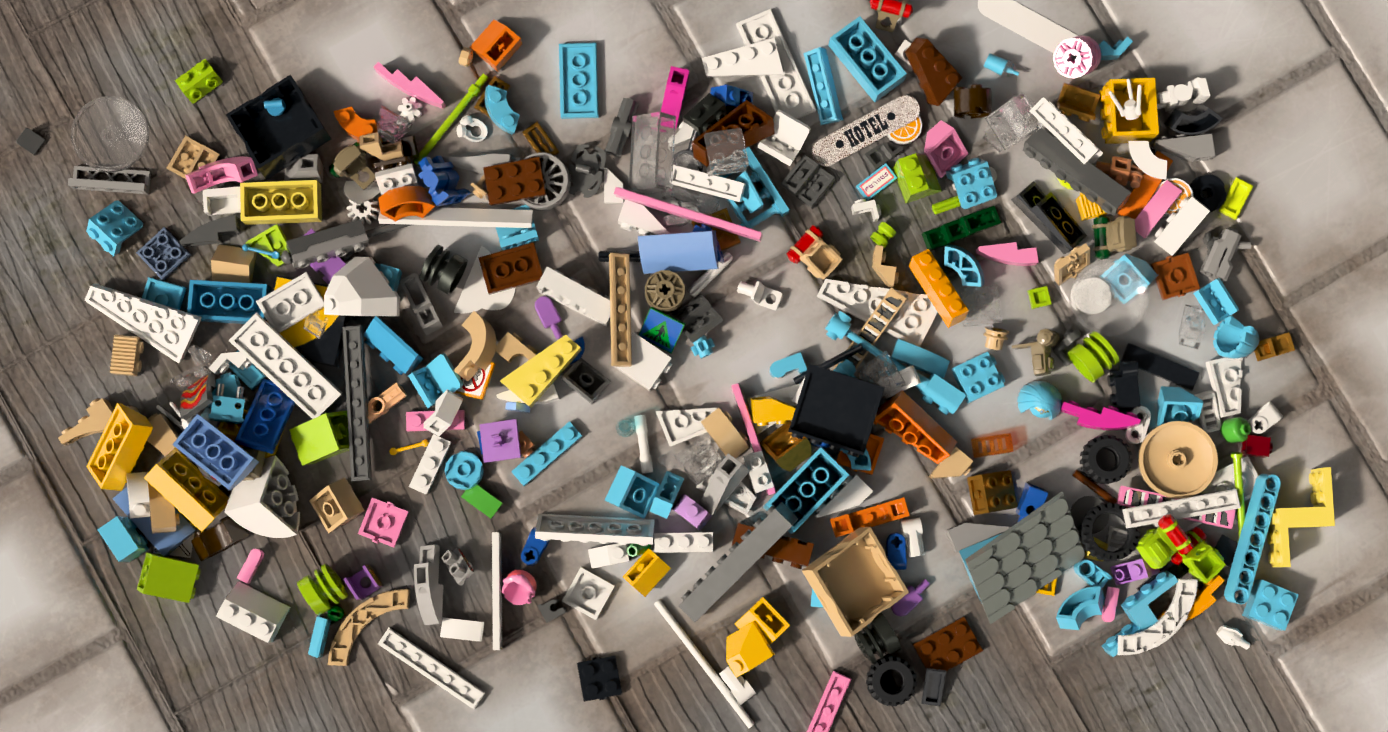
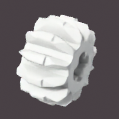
M374 197L360 204L349 200L352 206H347V210L351 211L348 217L353 218V221L361 219L363 226L365 220L370 225L372 223L370 218L372 217L376 220L377 216L374 213L380 212L379 208H375L379 203L373 201ZM362 206L367 208L366 211L364 210V213L359 210Z

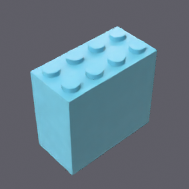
M820 447L763 508L767 511L773 504L777 507L781 502L784 503L799 518L788 530L790 534L794 533L849 474Z

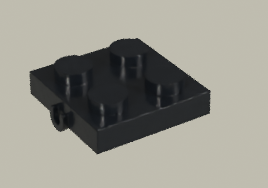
M615 655L604 658L593 657L592 660L577 663L584 702L595 699L600 701L607 699V697L622 694Z

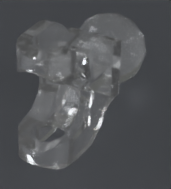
M680 186L660 190V196L664 200H675L680 207L706 215L714 214L720 205L718 196L703 192L700 195H697V193L690 194ZM673 214L663 218V226L681 227L690 222L689 219Z

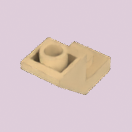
M876 245L874 247L872 268L888 288H893L894 284L898 283L899 273L896 272V267L881 265V263H885L886 252L883 251V246Z

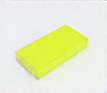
M1236 177L1227 193L1224 204L1218 211L1236 220L1253 185Z

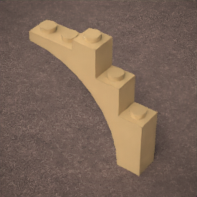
M97 398L92 401L90 407L86 409L90 416L82 417L78 420L79 424L62 431L63 435L58 437L59 441L63 445H70L83 437L95 433H103L114 411L109 401L103 398ZM130 406V407H129V408H131L132 410H134V411L140 413L136 407H133V406ZM156 413L148 418L153 429L147 441L166 456L176 448L172 444L179 435L165 415H158Z

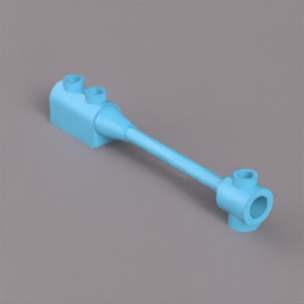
M841 311L837 314L835 313L826 325L825 329L828 331L826 335L836 341L837 338L842 339L846 336L857 344L861 343L864 349L897 371L906 368L851 331L849 328L852 319ZM917 373L921 383L915 385V387L923 394L921 399L930 405L933 402L939 405L938 410L945 415L955 413L966 397V394L936 374H931L927 378Z

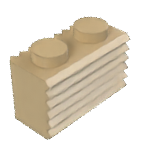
M114 335L110 373L137 376L142 368V362L139 361L140 353H143L144 342H141L142 339L136 336Z

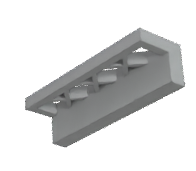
M74 166L73 178H68V186L78 190L149 195L151 172ZM79 171H87L90 177L88 179H78ZM101 172L109 176L106 181L97 180L95 177ZM119 174H125L128 178L125 182H118L114 179ZM139 175L145 176V183H135L133 180Z

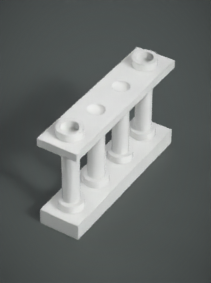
M1044 97L1030 110L1083 164L1086 165L1090 162L1093 165L1104 154L1064 114L1060 113L1059 109Z

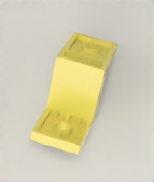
M1331 467L1312 469L1309 474V483L1312 485L1310 501L1313 507L1274 509L1269 525V533H1267V543L1270 544L1268 561L1271 564V568L1291 567L1288 528L1335 526Z

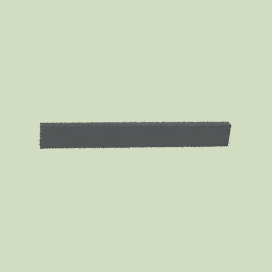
M363 326L342 327L351 481L372 480Z

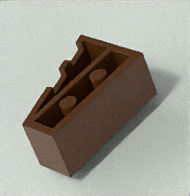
M916 38L905 51L913 72L916 73L920 81L919 85L925 92L927 103L940 106L963 77L928 39Z

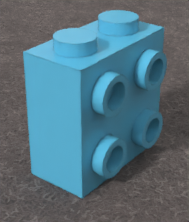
M988 352L951 369L961 392L966 394L965 400L967 404L1005 386L1004 376L1001 372L997 371L995 367L997 365L996 360Z

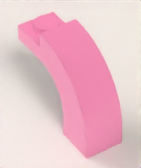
M242 156L222 159L203 165L198 170L185 176L191 193H197L224 182H244L258 176L252 158Z

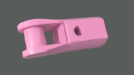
M253 549L250 551L246 562L237 576L239 580L250 584L264 558L262 550Z
M1108 586L1106 588L1102 611V620L1105 622H1112L1115 618L1120 591L1118 588Z

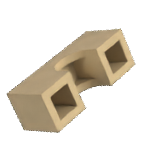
M507 332L496 345L495 350L509 364L517 356H524L529 361L536 356L538 351L530 345L526 347L522 344L521 341L523 339L515 332L512 335Z

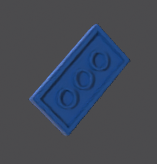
M263 378L237 434L235 443L273 454L295 406V402L271 380Z

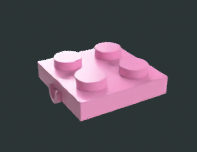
M372 498L358 534L372 539V542L377 544L383 543L395 548L409 511L398 508L391 502L387 501L385 503Z

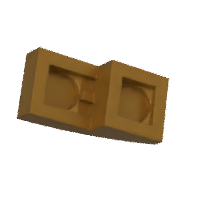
M1288 332L1259 341L1254 352L1257 361H1262L1295 351Z

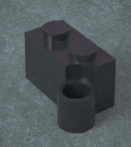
M1136 360L1120 362L1119 370L1111 371L1107 377L1108 386L1112 390V394L1109 397L1110 405L1115 408L1131 409L1141 406L1137 377L1138 363Z

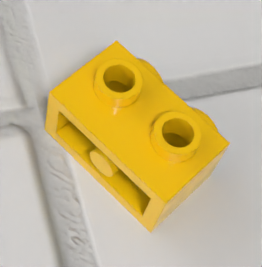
M648 548L623 578L646 597L671 568Z

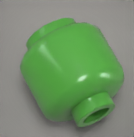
M1228 418L1223 422L1220 432L1227 442H1243L1250 435L1251 427L1245 418Z

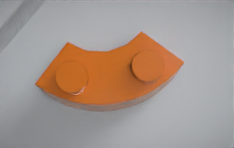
M352 106L333 111L338 123L352 138L360 141V136L378 132L381 142H383L376 120L360 118Z
M422 186L398 187L388 190L378 198L381 214L395 222L406 216L423 218L435 207V203L432 202V196L428 192L429 189Z

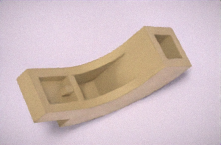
M475 311L462 324L471 335V348L454 369L459 376L468 382L480 368L484 371L488 368L496 350V335L493 327Z

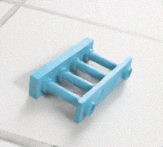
M750 147L742 150V157L739 160L740 168L726 175H723L722 171L717 174L714 168L710 170V174L726 178L742 167L750 166L753 171L750 176L752 182H760L763 187L762 191L759 192L761 199L766 197L770 198L773 202L771 208L747 222L742 214L747 209L745 203L743 202L737 206L734 200L726 199L740 220L741 226L752 229L775 213H780L782 217L789 213V208Z

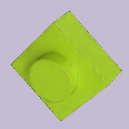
M1047 286L1027 291L1032 309L1052 304Z

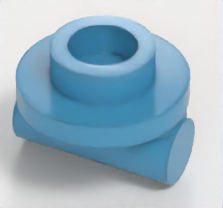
M275 98L271 101H264V108L267 109L270 115L279 116L285 111L286 104L283 99Z

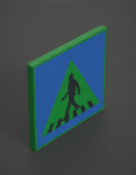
M650 307L638 335L647 342L672 354L685 323Z

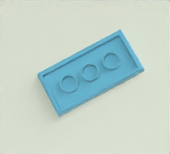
M597 43L559 44L561 119L599 118Z

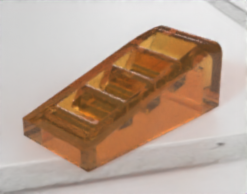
M1011 433L971 439L974 458L1014 452ZM1003 438H1005L1006 449L1004 450L1002 445ZM996 439L998 444L997 451H995L994 440ZM986 441H989L991 452H987ZM978 442L982 443L983 453H979Z

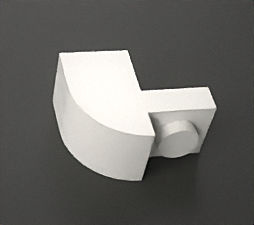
M147 472L126 474L130 519L150 517L148 481L144 479Z

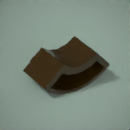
M226 516L220 520V524L209 530L205 528L202 532L198 531L196 537L191 540V543L200 561H204L234 546L248 537L249 534L245 528L236 523L231 517Z

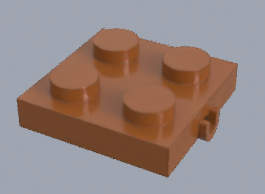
M1189 253L1175 257L1168 256L1165 260L1151 264V268L1158 274L1155 280L1162 301L1176 296L1179 298L1185 296L1186 293L1200 289Z

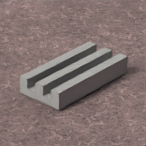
M1109 526L1105 543L1108 546L1120 549L1123 545L1113 543L1111 539L1125 542L1127 539L1112 535L1113 531L1127 535V530ZM1137 549L1132 551V553L1140 554Z

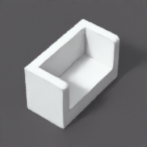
M240 186L202 190L204 213L208 216L241 213Z

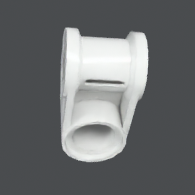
M1271 401L1262 406L1255 415L1247 420L1251 427L1250 435H1258L1265 432L1283 417Z

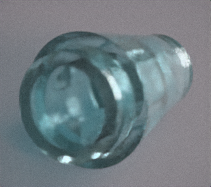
M629 418L620 419L616 424V431L622 437H629L635 431V424ZM624 423H627L629 426L626 430L621 428Z

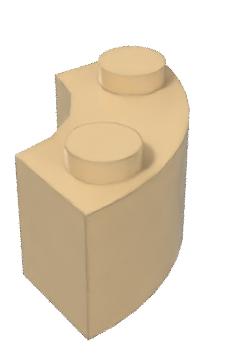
M717 408L702 420L701 423L725 456L729 453L736 459L749 448L746 444L748 439L742 431L738 432L731 423L733 419L727 411L722 412L720 408Z

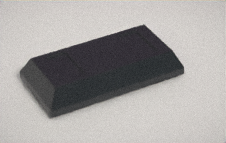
M926 669L921 704L941 706L946 670Z

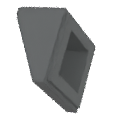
M26 127L16 140V143L35 156L46 140Z

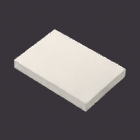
M307 272L256 301L268 323L278 333L283 332L324 308V300Z

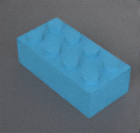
M190 280L187 313L202 317V322L245 324L256 312L266 320L256 301L271 293L272 287L267 284Z

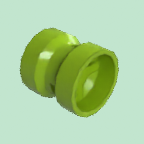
M881 222L878 230L873 232L870 238L877 245L885 248L888 245V240L895 236L896 231L887 223Z

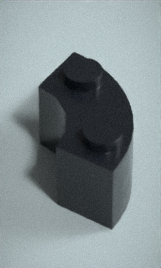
M1201 103L1196 109L1191 111H1180L1175 108L1164 124L1178 133L1195 135L1212 129L1223 118Z

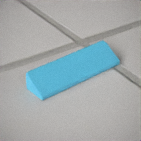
M819 47L805 52V62L820 124L825 125L842 121V113L826 49Z

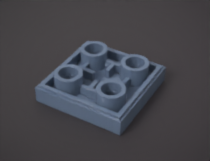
M165 227L136 252L163 281L191 256L186 248L180 245V242Z

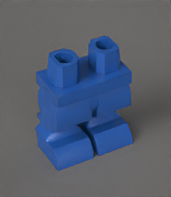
M441 155L433 159L424 157L418 163L422 169V172L418 175L420 179H423L424 184L430 187L428 192L431 194L432 202L436 206L460 203L471 193L465 188L456 189L460 177L452 169L454 167L452 162H445Z

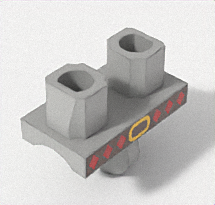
M456 548L453 552L447 550L441 557L458 585L462 586L465 579L474 573L472 564L467 561L459 548Z

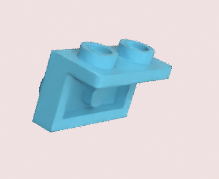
M1220 278L1193 293L1213 325L1239 311L1238 306Z

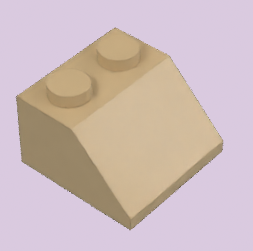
M346 478L329 484L309 500L328 534L365 511Z

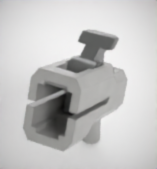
M1233 228L1224 229L1219 238L1212 237L1211 232L1208 231L1203 237V242L1208 249L1207 255L1199 272L1207 277L1213 274L1212 279L1220 278L1222 283L1226 282L1233 268L1231 263L1233 254L1238 249H1251V242L1239 241L1241 235Z

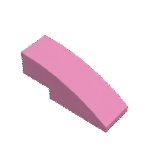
M1166 180L1135 219L1136 232L1143 238H1147L1183 190L1169 180Z
M1016 242L979 246L976 249V254L998 263L1015 266H1034L1038 263L1037 248L1017 250Z

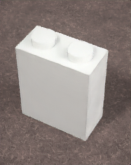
M633 332L631 335L632 366L614 367L651 391L652 388L656 389L662 381L659 379L662 373L667 374L673 364L670 363L672 358Z

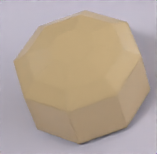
M467 47L462 49L459 57L460 65L468 67L471 64L474 54L472 49Z

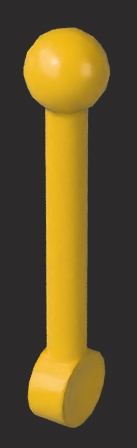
M424 439L420 443L397 449L391 448L389 452L391 455H396L397 452L420 446L427 447L429 441Z

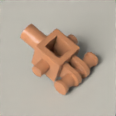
M1113 156L1111 164L1100 161L1096 162V168L1120 185L1126 186L1127 181H1130L1131 187L1138 188L1140 186L1143 171L1134 162L1131 165V159Z

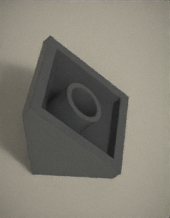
M582 358L561 377L563 382L591 405L611 382Z

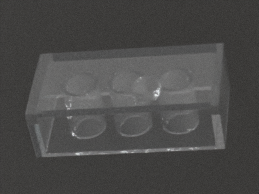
M663 112L633 116L629 191L643 195L672 191L676 116Z

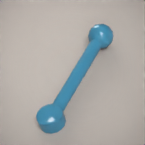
M248 244L242 246L244 251L250 250L272 256L274 259L280 258V253L277 251L269 252L250 247Z

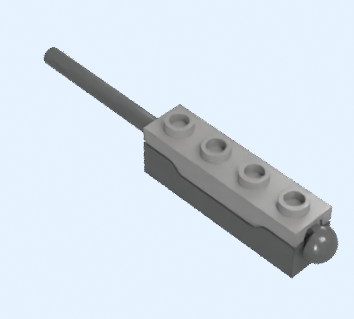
M359 219L288 240L286 243L287 250L282 252L281 259L285 264H293L294 268H306L310 263H322L331 257H342L347 252L354 250L355 252L362 251L368 246L370 237L411 225L388 224L365 231L363 223Z

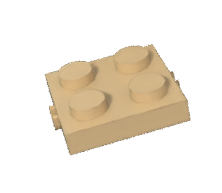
M1086 243L1075 247L1066 257L1062 256L1055 262L1054 280L1059 286L1070 278H1076L1077 273L1090 265V248Z

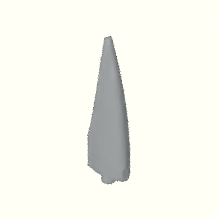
M493 153L468 157L442 156L445 162H452L455 167L484 174L483 167L521 160V157H513L510 154Z

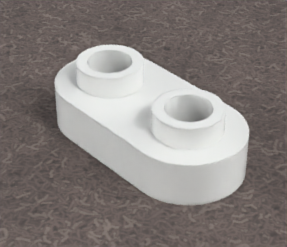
M1144 406L1136 407L1131 412L1136 415L1138 413L1143 415L1139 426L1126 429L1125 438L1131 444L1141 443L1146 436L1151 420V412ZM1133 431L1137 433L1136 438H1133L1131 435Z

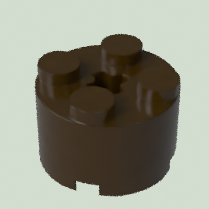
M981 84L971 85V88L967 89L965 87L954 88L955 117L965 119L966 115L971 116V119L988 117L992 114L991 88H982Z

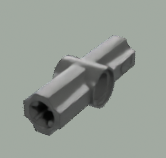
M623 98L618 115L613 120L610 130L611 135L605 149L610 155L621 157L626 140L630 137L634 124L633 120L639 105L638 102L632 99Z

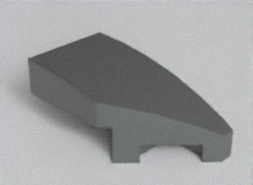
M883 142L882 145H877L862 157L874 172L902 152L904 148L902 146H890L888 143Z

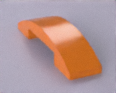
M1156 151V157H1158L1159 159L1167 160L1168 171L1173 160L1165 156L1161 152ZM1143 173L1140 186L1133 188L1129 200L1117 214L1136 219L1156 191L1162 179Z
M903 497L832 518L830 522L836 538L853 533L859 527H874L910 515L905 498Z

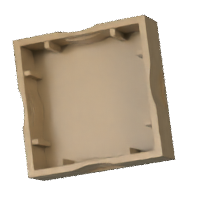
M859 527L802 570L839 634L845 637L854 636L872 622L880 612L890 608L909 593L896 569L888 561L885 551L871 527Z

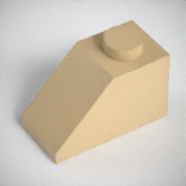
M955 446L951 455L940 462L929 477L935 479L959 477L962 474L966 476L973 468L971 466L973 460Z

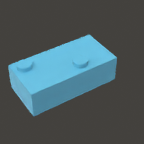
M860 16L830 37L828 46L874 102H877L904 82L907 73Z

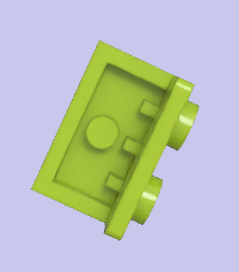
M206 59L197 63L193 68L175 80L192 104L223 83Z

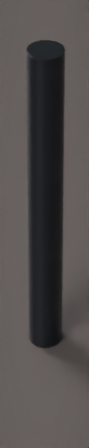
M860 343L817 366L828 369L863 351L864 348ZM807 371L793 378L796 385L803 381Z

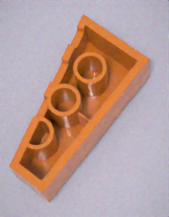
M903 390L881 405L877 410L874 424L877 425L879 423L885 427V431L892 434L893 432L902 438V442L907 445L912 444L917 448L918 452L935 463L939 464L951 455L957 441Z

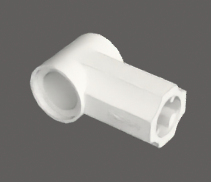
M920 517L900 520L901 532L906 541L908 557L925 555Z
M730 666L719 673L740 705L756 694L746 679L744 680L741 675L736 678Z

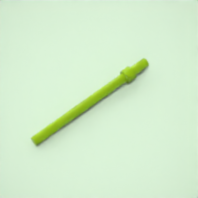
M483 73L476 83L471 84L467 89L468 93L420 151L419 158L414 159V163L417 166L429 154L473 97H477L481 92L480 89L488 80V76Z

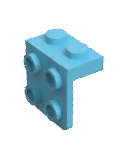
M973 158L968 161V164H957L952 166L951 170L946 171L947 178L954 181L959 202L963 209H968L997 197L987 161Z
M116 200L89 219L86 232L92 239L101 244L106 252L115 256L120 252L122 242L143 227V222L120 201Z
M445 353L437 356L426 367L408 375L427 408L434 406L436 400L447 389L455 393L463 386L462 380L454 371V367Z

